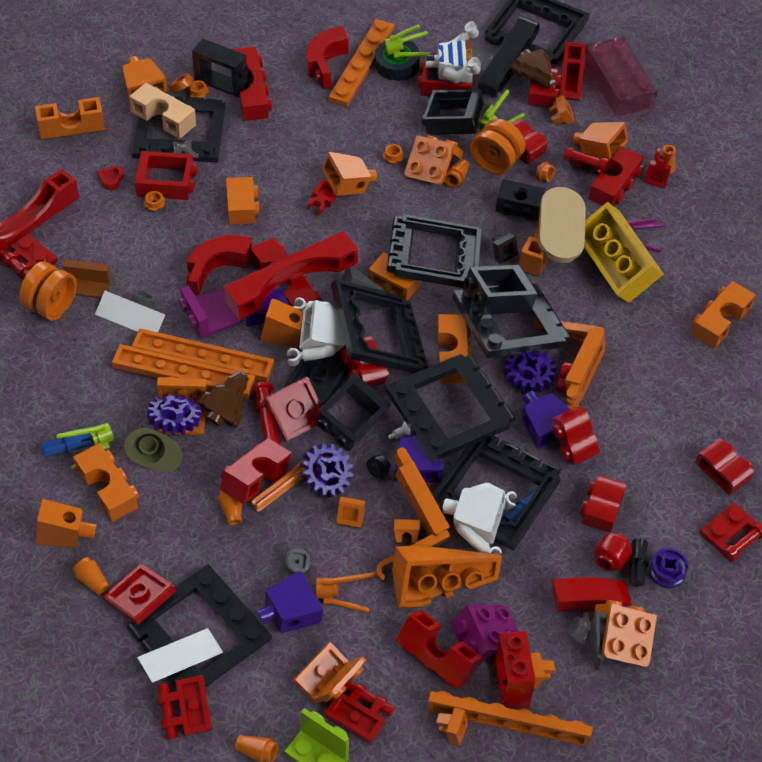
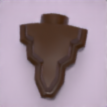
M528 49L522 51L511 65V69L519 76H525L529 80L537 81L546 88L556 85L555 74L551 71L550 57L542 49L533 52Z
M240 370L229 376L223 385H215L210 392H203L196 402L207 411L204 417L220 427L225 422L238 428L243 417L241 414V409L244 405L242 394L247 386L248 375Z

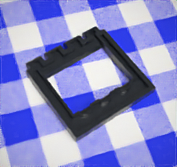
M507 0L485 30V41L497 46L500 42L503 43L508 34L500 30L515 10L520 7L568 27L552 51L534 44L528 49L531 52L542 49L550 57V63L557 64L564 55L565 43L575 40L589 20L590 13L557 0Z
M173 96L194 108L195 112L213 113L209 142L147 139L150 119L146 121L138 117L132 158L140 159L141 151L192 154L196 162L218 163L226 103H222V98H207V102H204L203 97H186V101H183L182 96Z
M407 214L394 216L386 270L389 273H394L395 277L465 289L464 279L467 277L469 268L479 267L482 227ZM414 230L458 237L455 272L410 265Z
M335 279L331 283L349 359L409 373H417L429 368L410 301L405 300L404 296ZM354 299L391 308L403 355L369 348L368 343L363 338L365 329L364 325L359 321L358 317L361 313Z
M532 284L538 294L532 310L548 335L505 340L491 315H481L465 289L453 291L452 298L486 358L564 348L565 344L571 342L572 338L546 297H544L538 284ZM506 285L487 286L491 293L510 292Z
M459 354L385 386L387 395L432 463L508 430L510 424L516 419L508 406L504 405L503 399L496 389L492 387L484 372L480 370V366L472 355L464 357L462 354ZM458 372L491 420L451 438H447L416 389Z
M492 436L464 449L433 493V497L442 514L454 519V515L443 513L444 501L446 498L459 501L460 497L455 495L453 491L478 456L538 485V489L515 523L507 522L503 519L500 520L494 541L514 551L561 482L559 476L561 469L546 461L540 467L542 459L526 451H523L518 456L520 448L504 440L497 446L499 438Z
M209 564L175 586L176 592L140 624L137 625L131 622L127 626L128 631L138 642L143 640L141 646L147 653L173 643L174 641L155 619L198 590L243 641L201 672L193 665L167 676L170 680L178 674L172 681L175 687L176 680L203 675L206 688L272 640V635L259 623L258 619Z

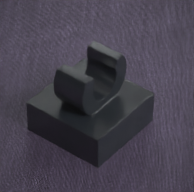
M512 233L505 236L497 235L492 238L494 256L498 263L501 264L518 255L516 236Z

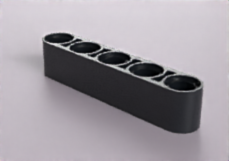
M521 16L518 18L482 74L477 89H481L482 92L496 98L498 97L497 94L502 92L514 73L511 65L522 51L530 48L540 28L539 23Z

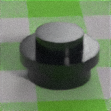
M376 455L367 460V469L372 476L383 479L389 474L390 463L386 457Z

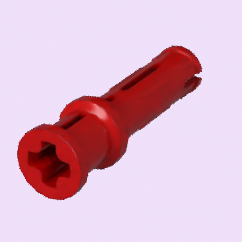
M259 382L252 387V392L256 395L257 403L255 404V409L260 414L264 441L269 438L280 445L277 425L264 400V397L272 394L274 387L270 382Z

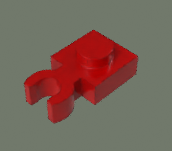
M658 148L654 154L655 161L651 160L644 183L665 188L672 167L667 165L672 157V151H669L667 157H661V148Z
M322 178L313 190L307 206L308 210L312 206L318 207L317 215L323 213L325 206L330 208L338 197L327 180Z

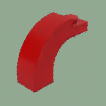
M343 26L330 28L319 33L311 40L307 47L308 76H315L316 81L321 83L323 89L331 88V72L326 62L335 56L349 53V38Z
M224 235L212 238L199 245L186 261L188 269L186 284L189 285L193 294H200L207 275L215 268L230 265L247 269L251 259L250 247L253 246L252 237Z

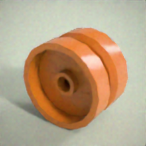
M493 119L472 140L470 152L475 162L481 168L495 175L506 174L524 153L526 143L519 129L512 123L503 119Z
M46 261L39 262L28 271L22 282L19 292L20 305L32 312H37L40 316L50 321H56L73 302L77 288L76 278L72 274L59 270L56 266Z

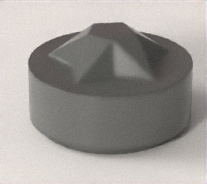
M144 290L134 291L131 301L148 308H153L156 300L153 294Z
M301 548L290 550L283 560L284 567L290 574L300 570L304 573L308 570L311 563L309 554Z

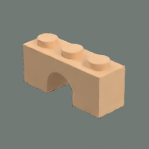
M148 83L142 85L129 96L130 108L133 114L146 121L155 115H162L163 130L179 139L196 126L194 108Z

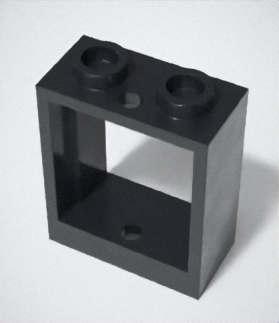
M203 38L192 50L194 81H203L207 86L236 97L240 95V92L248 88V65L245 54ZM211 62L230 69L232 77L212 70Z
M481 89L433 90L430 99L427 100L426 111L422 115V124L426 127L427 134H476L485 107ZM441 109H466L464 116L439 117Z
M519 265L470 267L467 277L464 279V288L469 293L481 315L531 312L538 295ZM506 285L510 292L491 293L487 286Z
M354 373L320 408L313 421L316 422L320 430L332 436L338 446L351 451L383 417L391 404ZM346 393L373 415L355 435L328 412Z

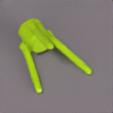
M415 25L398 34L389 36V38L384 39L387 55L393 54L394 58L426 57V55H431V53L400 52V50H404V42L425 36L428 32L424 31L401 38L420 28V25Z
M509 90L503 93L494 106L491 104L478 126L480 132L490 120L498 119L494 113L509 94ZM521 113L508 120V122L511 123L516 119H521L525 114Z
M108 423L56 435V438L60 439L89 433L93 445L100 443L104 450L109 449V442L114 441L113 433ZM75 464L71 466L72 470L76 469Z

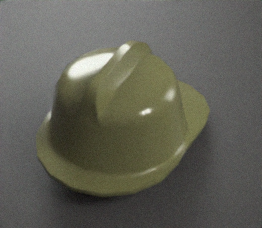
M153 428L136 429L125 439L124 449L128 458L150 470L172 472L181 464L183 455L178 443Z

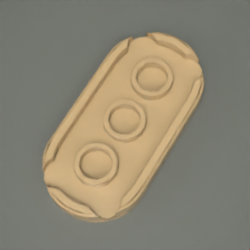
M555 187L545 192L540 203L539 248L542 252L544 250L548 258L559 263H569L579 257L585 244V202L578 193L565 187Z

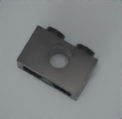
M503 179L497 196L495 211L501 212L504 215L520 216L527 220H538L540 203L545 194V188Z

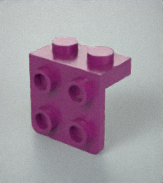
M189 285L180 288L181 298L178 299L180 308L183 312H186L191 327L195 328L201 339L242 322V319L239 320L225 302L224 289L221 288L196 298Z
M467 605L450 623L459 643L463 641L483 656L479 666L492 653H496L499 633L519 632L510 611L505 605Z

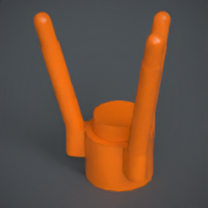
M363 573L337 578H317V598H323L324 604H333L368 613L370 609L367 607L333 599V596H338V584L376 577V573Z

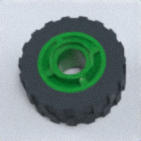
M411 41L404 42V50H400V52H420L415 43ZM383 42L375 50V68L382 77L389 80H408V78H412L417 74L420 68V57L394 58L393 54L387 55Z

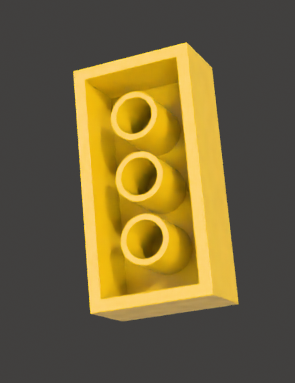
M609 202L605 203L585 220L584 247L617 296L626 302H631L664 275L621 212Z

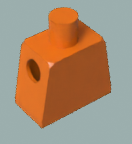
M132 56L127 60V64L123 65V76L128 99L131 94L145 83L158 88L164 93L167 92L166 77L151 59L139 60L138 57Z
M625 122L592 123L584 133L576 132L573 136V143L580 145L582 153L601 159L606 158L610 162L620 146L624 147L628 142Z
M328 152L322 166V171L336 196L363 194L369 182L374 183L377 179L376 170L367 169L363 160L356 156Z
M272 299L265 318L260 341L297 348L301 336L303 311Z
M42 499L37 519L36 545L77 548L79 537L94 539L97 524L82 522L83 510L81 508Z

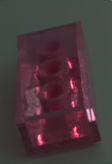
M624 36L586 45L584 64L616 117L654 108L658 91Z

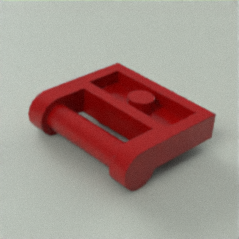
M566 148L563 159L570 161V165L582 168L585 165L591 167L590 171L598 174L603 173V171L609 172V159L597 158L575 151L574 148Z
M734 502L701 528L699 534L727 560L733 562L746 547L757 538H762V523L756 522ZM747 527L751 530L733 546L726 544L744 528Z

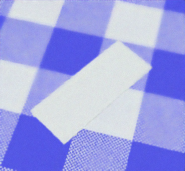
M104 291L95 315L137 332L140 328L158 332L165 317L163 313Z
M207 628L137 658L153 683L223 653V651Z

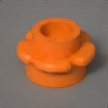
M197 80L192 82L188 92L190 97L205 98L209 89L203 81Z
M396 144L388 145L383 153L384 160L391 164L401 162L404 158L402 148Z
M543 162L537 167L536 176L540 179V182H550L554 176L555 168L549 162Z
M151 191L145 196L144 206L148 207L150 211H157L165 206V198L160 192Z

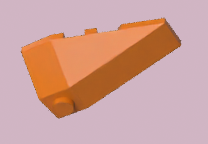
M428 546L396 547L392 572L397 604L399 608L426 606L432 603L430 598L442 594L448 598L454 596L453 590L464 586L468 589H473L498 580L502 556L493 553Z

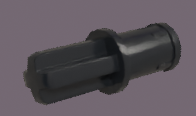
M642 538L632 540V554L628 560L630 566L629 582L633 587L645 584L646 568L649 565L647 559L648 541L644 539L641 546Z

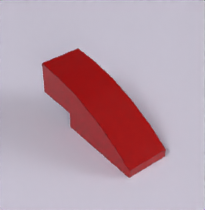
M565 43L559 97L563 95L565 99L580 101L586 44Z
M599 577L553 579L551 592L557 612L580 609L581 613L595 611V605L606 604V600L621 602L623 607L632 606L625 581Z

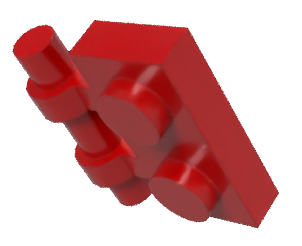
M28 233L10 245L13 253L7 252L5 249L0 250L2 262L7 267L11 266L20 278H25L28 271L39 262L46 261L52 265L58 262L57 257ZM23 259L26 262V264L20 263L19 260Z
M203 675L176 680L177 692L170 693L168 684L158 685L159 696H157L158 706H161L163 720L161 721L162 730H165L167 740L178 738L176 728L180 726L184 727L185 736L213 731ZM179 702L182 716L174 717L172 703Z
M349 680L345 687L346 691L351 693L348 697L342 693L337 699H334L325 711V718L371 745L385 725V718L378 714L383 712L391 716L395 707L389 704L388 700L383 696L377 697L367 691V687L359 683L357 685ZM363 700L371 705V708L364 707L358 701Z

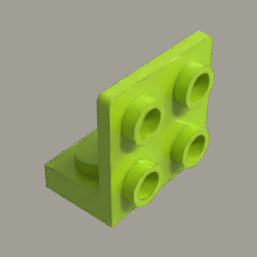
M304 708L300 712L301 731L284 751L285 756L294 762H347L349 760V738L347 733L338 726L332 727L326 723L319 713L315 711L310 712Z

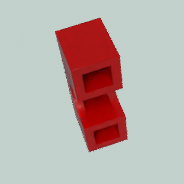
M620 146L611 158L608 172L615 176H609L601 172L591 185L589 200L602 206L607 202L613 206L616 204L620 205L625 195L624 192L626 190L630 191L635 177L639 178L643 173L644 166L642 163L644 156Z
M267 438L261 444H256L246 455H241L231 466L228 465L221 473L220 490L244 505L259 493L262 477L274 482L287 471L292 452Z
M423 610L409 615L395 641L402 646L405 652L414 655L422 661V664L427 669L435 671L449 686L458 689L468 683L483 656L463 641L450 647L449 651L445 652L437 643V633L442 625Z

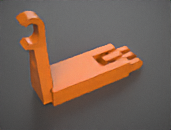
M534 315L535 326L545 331L536 315ZM561 321L572 340L582 344L565 379V384L567 385V407L573 409L578 407L603 357L605 352V332L602 327Z
M402 447L399 448L394 456L398 466L395 476L428 535L411 546L435 547L448 540L450 534L447 530L450 526L407 450ZM394 555L377 565L375 572L377 578L381 581L385 577L382 573V568L393 563Z

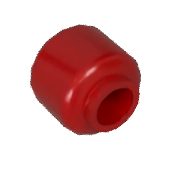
M607 533L594 549L595 561L605 571L620 570L632 554L629 540L620 533Z

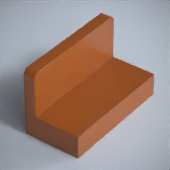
M64 259L63 270L76 278L77 288L75 295L101 299L104 291L108 292L112 279L110 265Z

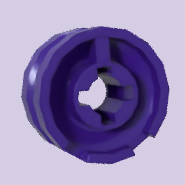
M672 548L662 549L653 557L650 576L660 587L667 589L678 587L685 579L688 561L684 554Z

